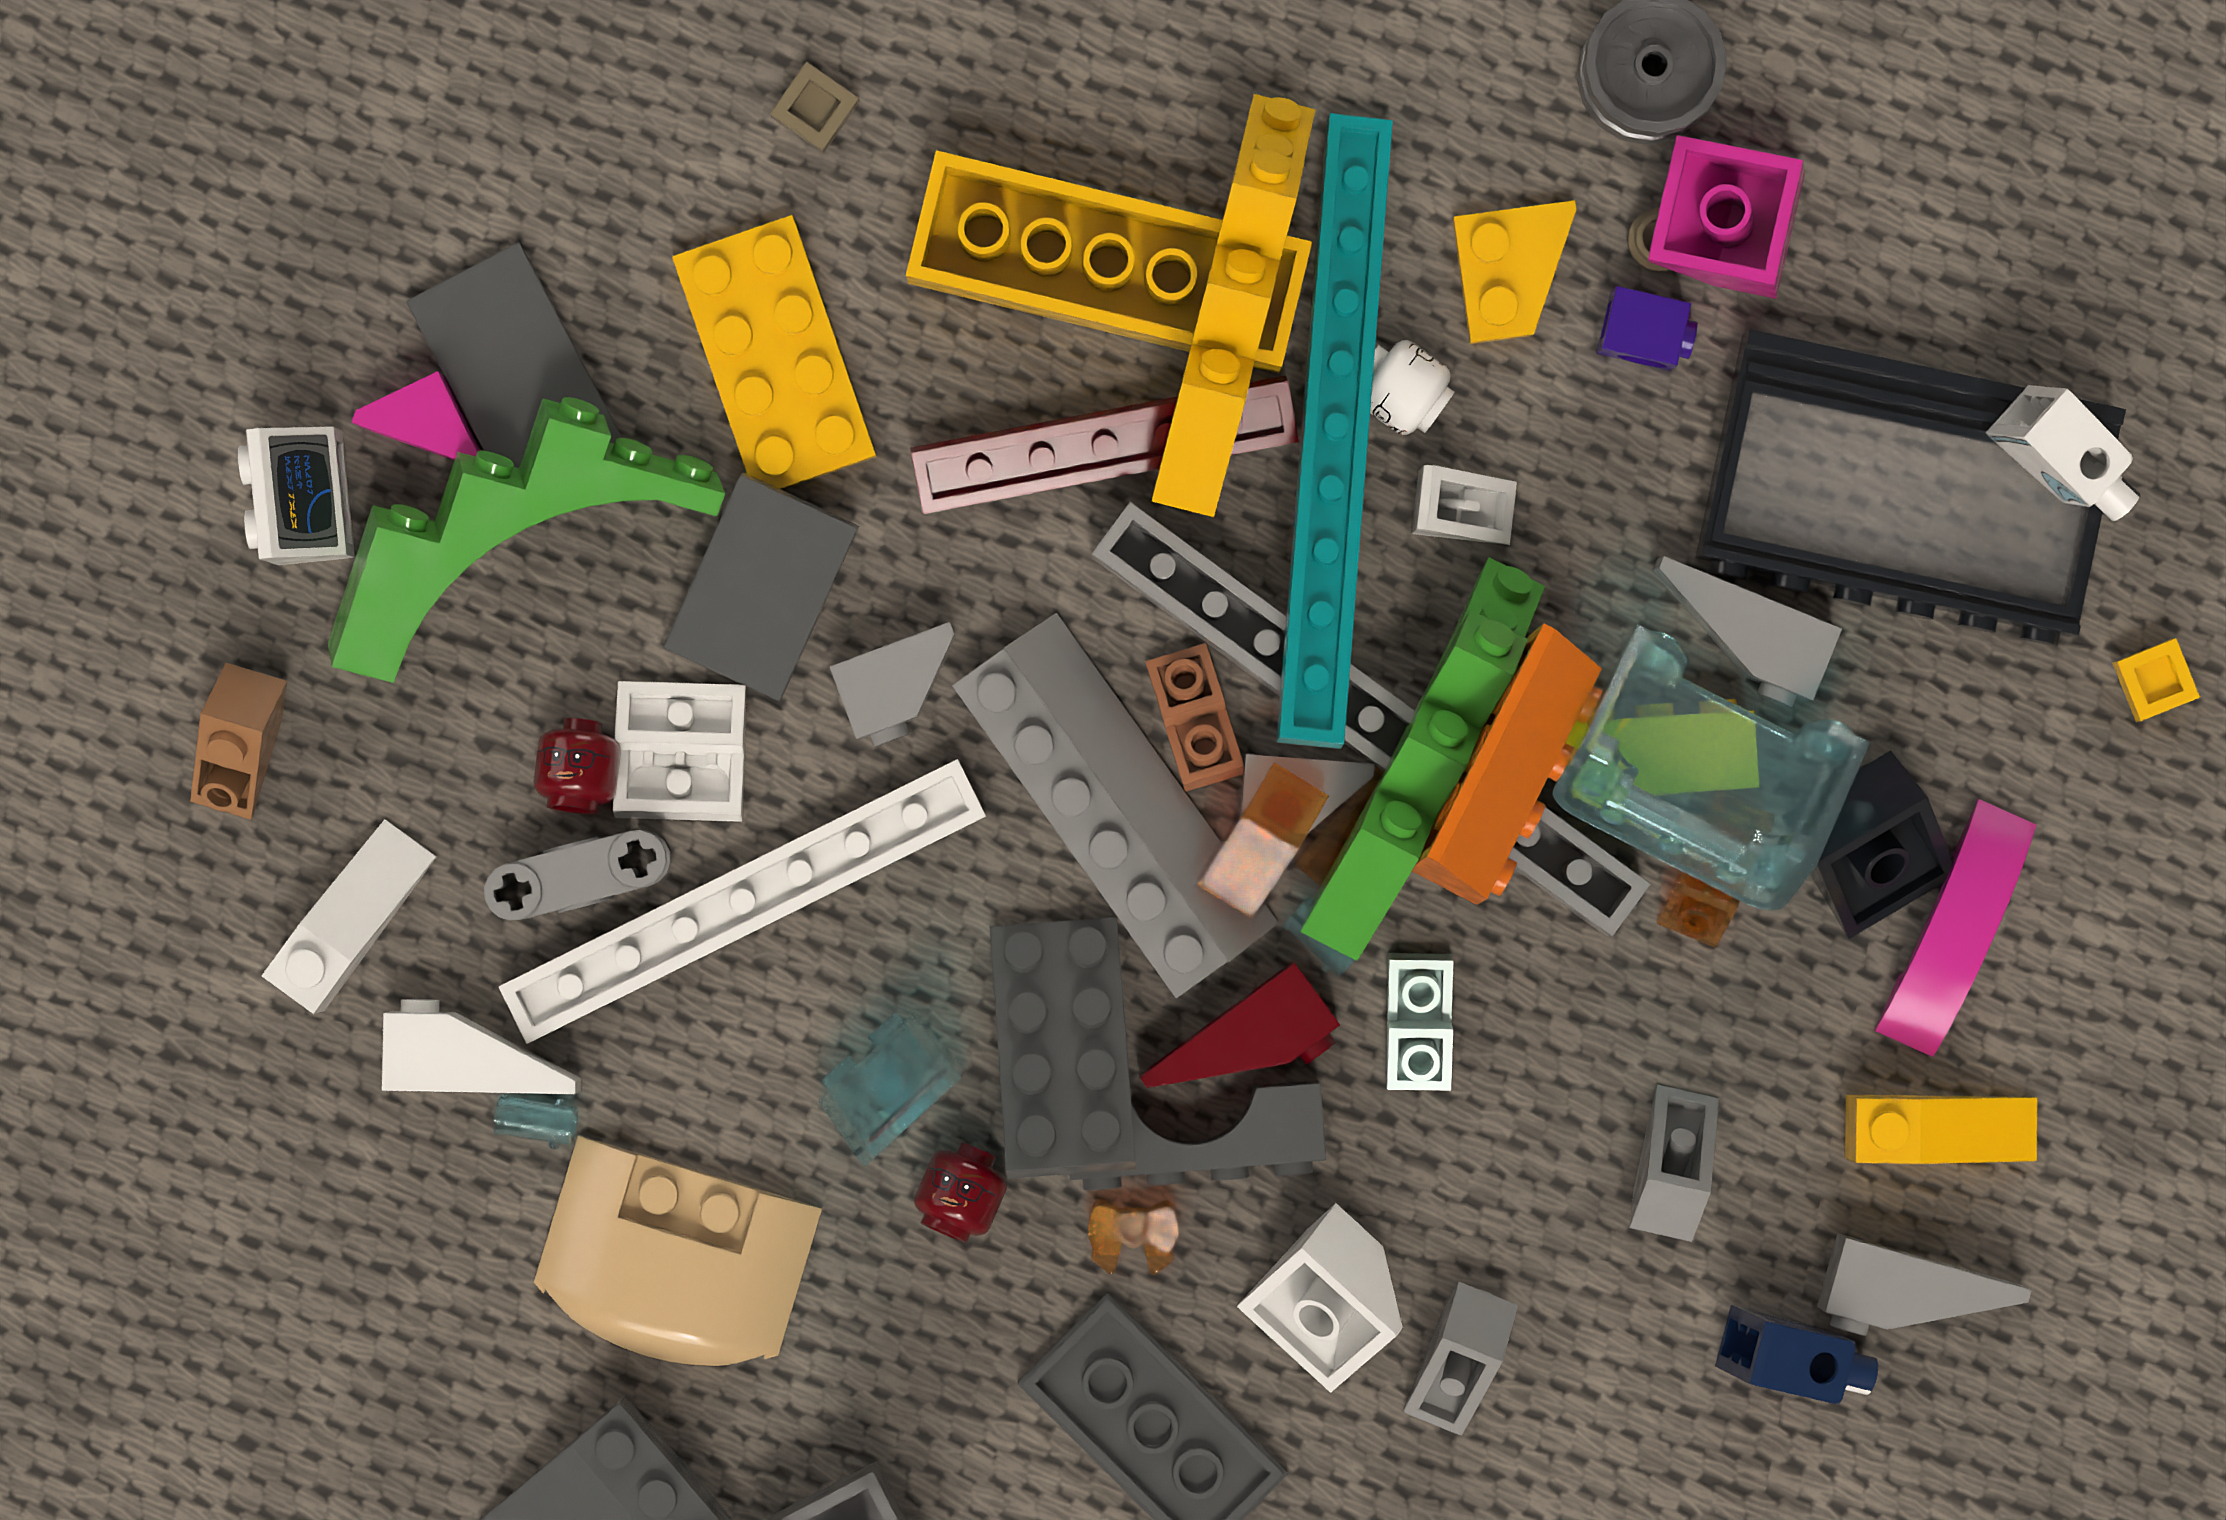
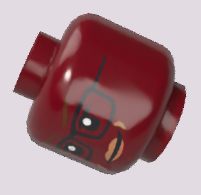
M565 718L563 729H553L540 736L533 783L538 794L547 798V808L575 814H596L598 805L608 803L614 799L617 789L621 747L612 737L601 734L602 723L582 718Z
M961 1143L957 1153L946 1150L934 1153L914 1198L915 1207L924 1214L921 1224L964 1243H967L970 1234L980 1236L987 1233L1007 1190V1181L1004 1176L992 1169L996 1157L965 1143Z

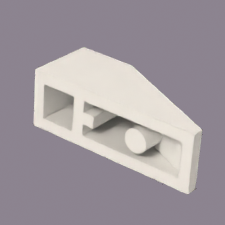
M384 819L300 922L264 971L262 977L311 1013L315 1014L325 1011L437 856Z
M401 999V1011L383 1013L382 1091L576 1094L581 1091L580 1077L456 1012H439L440 1000Z

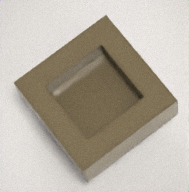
M806 62L770 115L771 118L824 154L860 100L857 96Z

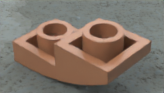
M1200 644L1145 661L1184 791H1191L1243 775L1244 763L1207 644Z

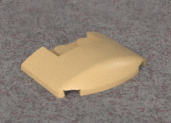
M578 1135L534 1283L543 1294L546 1290L558 1306L572 1320L585 1329L615 1345L644 1356L669 1362L706 1366L730 1365L764 1355V1359L779 1355L822 1208Z

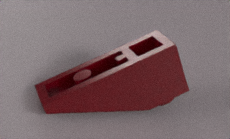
M1292 961L1139 1074V1078L1147 1088L1288 1064L1298 1056H1300L1305 1064H1308L1336 1043L1330 1033L1339 1027L1340 1024L1297 965Z

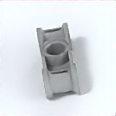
M648 830L628 831L601 839L594 837L544 850L541 855L506 863L494 869L486 880L484 897L489 909L498 917L506 920L527 919L557 910L558 913L611 900L614 899V895L648 887L659 882L668 872L671 863L670 850L665 840L658 834ZM639 840L643 849H654L656 853V861L647 864L648 875L644 877L640 876L637 868H626L624 864V857L633 853L632 842ZM515 873L518 882H529L532 889L531 894H527L522 898L523 908L519 910L514 901H503L500 889L510 885L509 875Z

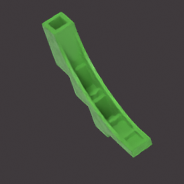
M572 397L562 398L561 403L542 398L519 468L513 467L514 463L510 459L494 452L478 451L476 456L457 452L435 522L428 520L429 517L424 512L407 505L394 504L390 510L372 505L328 641L331 666L394 683L408 645L425 615L452 582L471 564L496 545L526 528L557 515L589 506L620 501L659 500L718 516L725 496V491L718 474L713 471V467L709 463L693 456L677 455L674 461L653 455L651 448L632 439L617 438L614 444L610 443L611 434L605 417L599 414V409L591 403Z
M1488 557L1476 579L1450 641L1403 736L1353 830L1318 889L1303 923L1301 933L1356 961L1360 958L1418 862L1434 820L1466 769L1481 729L1515 674L1528 641L1525 636L1545 588L1544 585L1529 578L1520 569L1505 566Z

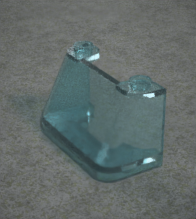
M1637 625L1603 689L1594 712L1585 724L1574 746L1573 754L1564 772L1554 786L1553 796L1556 802L1573 816L1748 905L1764 910H1779L1783 908L1817 866L1870 742L1853 734L1846 725L1835 720L1824 719L1809 722L1802 726L1795 735L1682 678L1688 661L1678 642L1665 633L1650 631Z

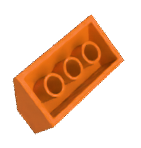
M1545 623L1527 637L1528 641L1515 674L1481 729L1468 765L1434 820L1421 856L1412 872L1476 905L1487 900L1490 893L1500 897L1505 890L1517 865L1516 861L1508 858L1519 835L1529 839L1535 830L1546 804L1538 801L1537 798L1547 778L1557 782L1561 777L1574 751V747L1565 742L1576 720L1584 725L1588 722L1603 690L1594 686L1602 668L1560 632Z

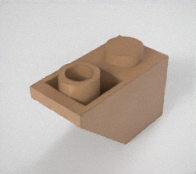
M225 663L200 713L190 802L207 806L217 811L252 819L282 722L287 687L286 680Z

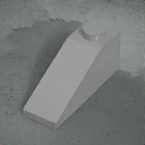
M1663 556L1657 559L1653 572L1743 675L1748 679L1761 683L1756 693L1757 695L1789 708L1793 707L1796 698L1802 701L1814 700L1842 628Z
M1837 1233L1817 1307L1826 1313L1832 1314L1829 1325L1867 1336L1870 1325L1888 1330L2028 1303L2032 1290L2021 1284Z

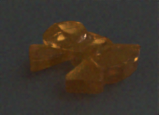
M1098 1199L1093 1203L1088 1218V1236L1093 1247L1091 1259L1108 1274H1114L1123 1243L1129 1248H1137L1143 1244L1151 1275H1156L1174 1260L1172 1249L1177 1241L1179 1230L1177 1211L1172 1202L1169 1200L1161 1201L1147 1209L1138 1207L1119 1208L1102 1199Z

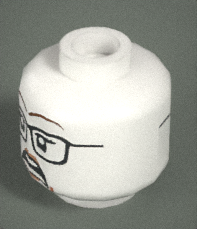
M1402 340L1396 343L1390 352L1378 345L1375 349L1370 414L1398 434L1408 435L1417 428L1426 433L1455 393L1447 387L1451 376L1449 369L1412 341Z

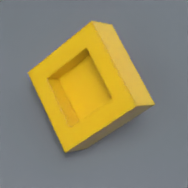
M2177 638L2167 640L2112 662L2136 722L2143 721L2200 698Z

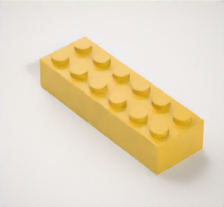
M936 150L905 276L908 284L1189 352L1222 220ZM1291 236L1286 237L1253 368L1277 374L1280 373L1312 241Z

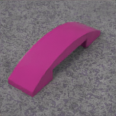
M1977 799L1952 855L1954 861L1905 971L1899 974L1874 1031L1934 1057L1959 1012L1997 932L2024 865L2037 826L2036 824Z

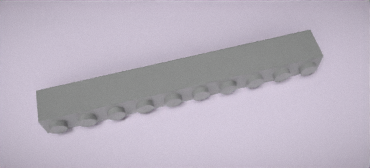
M1129 502L1093 551L1091 558L1280 696L1286 616L1133 503ZM1350 664L1344 744L1384 772L1415 711ZM1546 807L1529 839L1519 835L1508 857L1517 862L1516 871L1603 935L1607 936L1615 934L1651 885Z

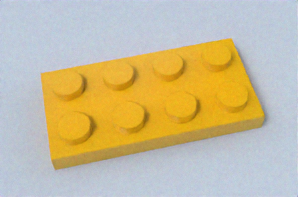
M793 215L672 256L748 475L783 490L877 457Z

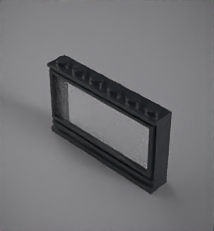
M1749 329L1742 334L1695 558L1710 561L1708 572L1719 576L1746 580L1748 569L1773 574L1771 586L1780 589L1808 593L1810 583L1835 588L1833 599L1838 601L1871 606L1873 596L1897 601L1895 612L1899 614L1933 620L1935 609L1960 614L1958 626L1995 633L1997 623L1999 622L2022 627L2020 635L2022 640L2058 646L2060 636L2071 637L2079 635L2081 628L2079 624L2103 512L2095 504L2087 507L2064 503L1986 434L1989 428L2025 390V387ZM2078 399L2118 440L2121 425L2124 423L2126 409Z

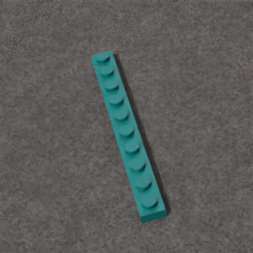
M1330 113L1326 121L1276 742L1341 749L1345 741L1393 120Z

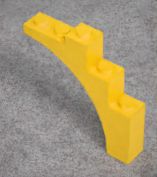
M1253 95L1151 502L1211 517L1215 515L1245 405L1254 361L1269 310L1282 251L1297 200L1305 164V155L1316 109L1298 105L1290 99Z

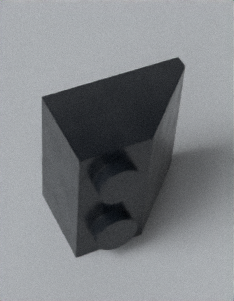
M1891 750L1872 762L1859 767L1850 775L1818 794L1805 799L1799 805L1781 815L1795 850L1848 939L1943 884L1953 863L1927 795Z

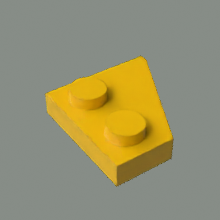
M1575 200L1453 217L1469 344L1534 335L1577 210Z

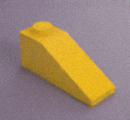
M1846 1095L1845 1158L1855 1163L1893 1164L2037 1161V1097Z

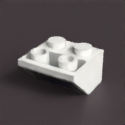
M335 427L246 429L247 445L239 446L238 465L243 485H252L254 510H246L244 515L245 534L249 549L258 548L260 560L276 565L355 558L342 431Z

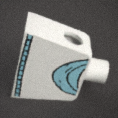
M2028 385L1986 432L1990 438L2064 503L2087 507L2095 504L2109 519L2116 521L2127 514L2140 497V493L2121 475L2133 460L2132 455L2068 389Z

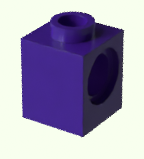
M1616 286L1610 292L1596 354L1671 371L1678 365L1679 357L1689 359L1693 350L1698 322L1688 320L1692 303Z

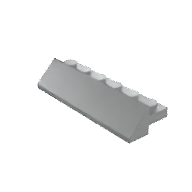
M1057 613L1005 646L1003 650L952 685L1175 998L1181 996L1225 963L1230 962L1278 924L1276 918Z

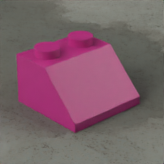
M1677 135L1648 261L1715 287L1777 299L1805 178L1803 160Z

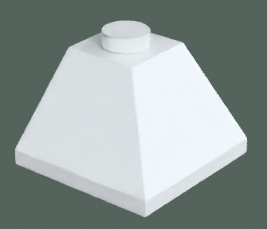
M1336 1203L1301 1235L1237 1306L1330 1393L1393 1340L1403 1328L1383 1246Z

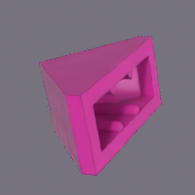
M438 371L357 409L351 422L360 428L454 461L457 452L476 456V453L481 451L446 377Z

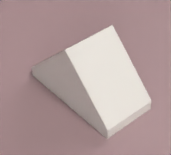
M1424 465L1418 471L1411 534L1510 545L1517 482L1435 465Z

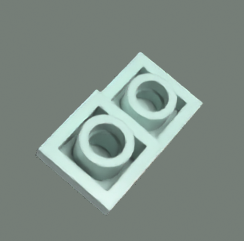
M1388 953L1387 1090L1451 1091L1453 1027L1451 1022L1453 990L1452 954Z

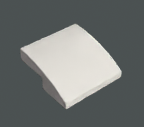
M618 681L615 740L621 747V758L616 795L613 801L615 818L742 822L746 724L745 685Z

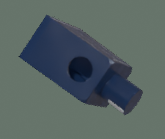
M1731 1305L1715 1364V1367L1748 1384L1833 1404H1840L1845 1390L1865 1395L1870 1394L1875 1386L1878 1375L1877 1359L1855 1353V1342L1830 1330Z

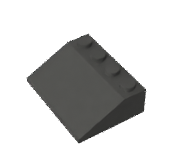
M625 1395L481 1520L733 1519Z

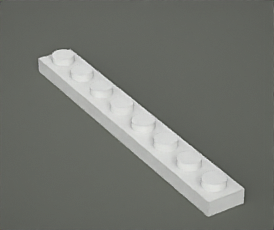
M957 759L499 986V989L526 1044L986 817V814Z

